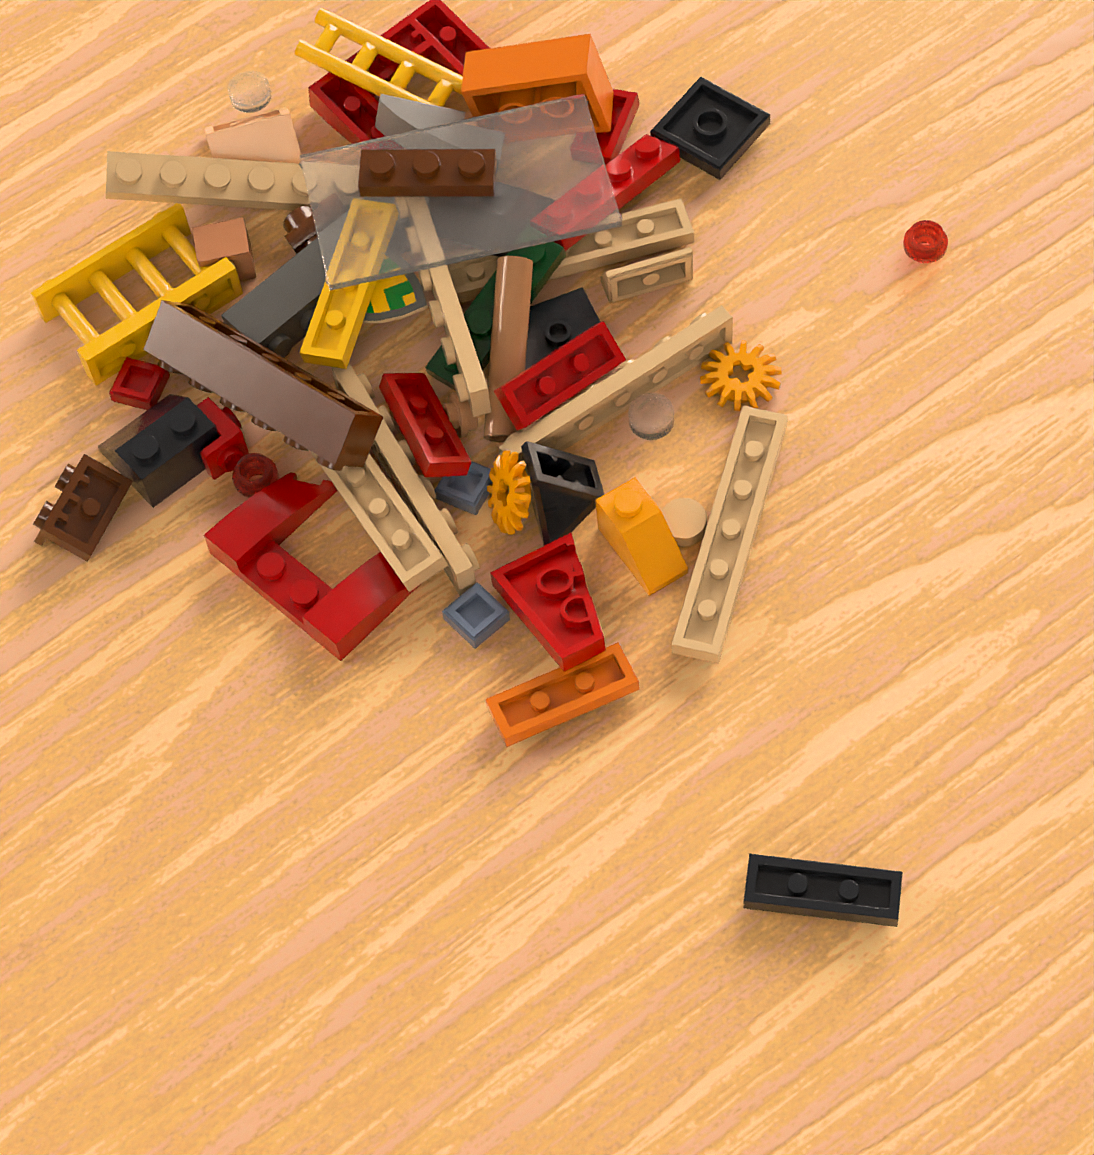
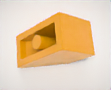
M636 477L595 500L598 529L648 596L689 573L687 564L662 511Z

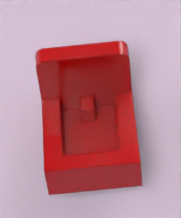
M207 397L196 406L216 425L219 438L205 447L200 454L207 473L213 480H216L224 473L235 470L242 463L243 459L250 454L241 430L242 425L236 415L226 406L220 409Z

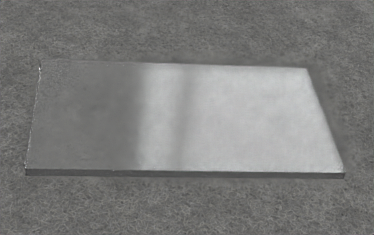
M584 94L299 155V165L303 169L327 276L325 282L329 285L330 290L622 226V215L617 207L588 109V100L585 99ZM495 149L497 158L495 196L360 197L358 180L361 150Z

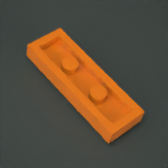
M619 642L605 647L606 651L565 672L559 667L485 699L487 709L506 747L640 690L639 680Z

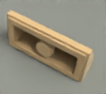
M691 247L610 270L600 276L601 283L609 303L691 280L693 278V251Z

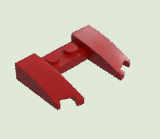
M442 0L427 1L380 35L463 76L466 52L490 48ZM359 51L345 61L352 64ZM377 54L367 72L390 82L400 64ZM330 72L308 87L310 107L359 150L402 149L375 127L379 102L374 98L375 94Z
M290 472L244 501L203 536L211 555L338 660L342 661L419 586L409 592L380 551L332 589L279 545L338 491L329 480L323 479L320 485L297 480L296 473Z

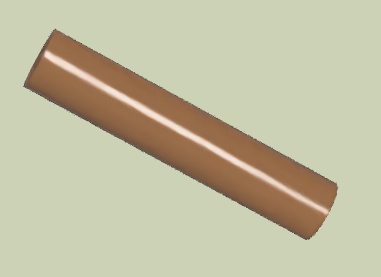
M519 256L498 258L487 386L491 413L485 414L484 438L489 441L503 443L517 430L499 402L494 390L525 371L533 261Z

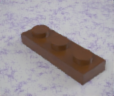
M361 150L358 180L360 197L495 196L496 150Z

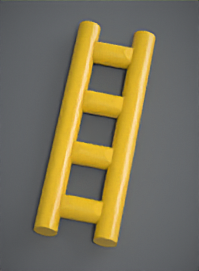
M324 8L319 9L314 21L316 24L324 27L316 43L312 45L304 40H300L294 52V55L379 97L381 94L443 107L452 91L462 95L463 76ZM340 36L362 46L352 64L330 54ZM377 54L400 64L390 82L367 72ZM415 72L437 82L427 101L405 90Z

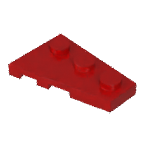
M572 533L490 572L492 586L564 672L606 651L604 635L592 597L586 585L584 571L577 556Z

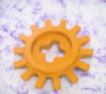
M746 340L741 341L739 352H735L733 346L726 342L723 347L727 355L713 349L709 352V356L717 362H702L701 369L710 371V373L700 377V384L712 383L705 391V395L709 398L719 393L718 406L723 408L727 401L734 402V411H741V403L749 402L752 408H758L756 398L761 396L767 402L773 398L768 392L767 387L779 390L781 383L770 376L782 375L781 367L768 365L776 361L774 354L763 355L759 358L764 350L763 345L758 344L750 353H747ZM740 365L743 370L751 369L753 372L748 374L747 382L741 383L738 378H729L733 374V367Z
M505 450L502 455H497L493 463L494 467L490 469L489 478L493 484L487 486V491L492 493V497L487 502L489 508L493 509L491 517L494 523L497 524L500 532L515 535V529L518 531L523 529L521 519H528L531 482L530 476L524 470L526 467L524 460L518 463L519 453H511L510 450Z

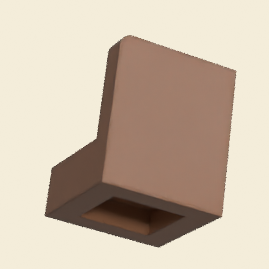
M243 217L192 227L196 258L199 266L213 265L227 257L229 261H234L239 281L257 278L251 243Z

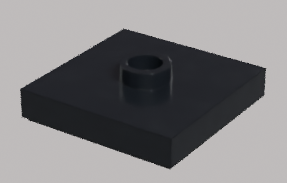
M700 76L650 131V135L679 147L681 159L721 180L770 125V114Z
M583 287L530 306L525 370L600 322Z

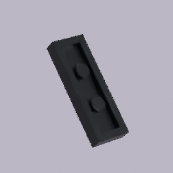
M749 853L743 908L897 927L903 872Z

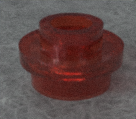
M922 220L913 224L907 230L903 239V249L907 256L920 263H932L941 259L948 247V237L943 228L931 220Z
M250 453L241 457L232 473V480L236 490L249 498L279 479L275 463L270 458L259 453ZM255 475L262 476L260 479L250 480Z

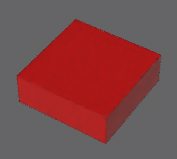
M126 357L109 391L111 400L120 404L148 410L157 404L170 377L169 371L156 364Z

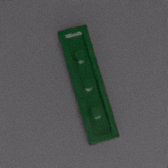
M527 227L507 256H519L533 261L530 305L563 261L566 253L564 247ZM496 271L463 314L482 371L490 360ZM441 345L425 369L430 376L456 391L453 375L459 374L456 363L447 364Z

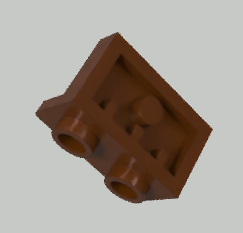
M86 454L83 455L77 467L67 464L55 485V488L62 491L56 504L54 505L46 500L33 523L34 526L41 529L34 542L42 546L47 539L88 562L133 481Z

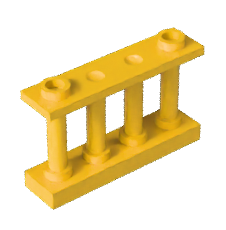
M176 203L168 209L158 212L150 220L57 277L47 280L39 288L31 292L40 317L45 323L61 315L84 345L77 349L87 376L95 386L118 373L126 357L138 360L148 354L143 349L162 300L192 304L210 315L243 294L236 267L227 257L213 265L204 267L198 265L195 248L186 238L191 234L184 208L180 203ZM170 246L195 274L193 278L177 288H173L149 260ZM133 269L159 298L140 311H136L112 283ZM96 292L99 293L122 321L101 335L96 332L75 306Z

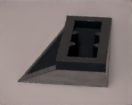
M526 441L521 445L522 458L526 464L524 470L530 476L531 502L542 542L545 546L571 533L596 508L595 500L605 494L595 460Z

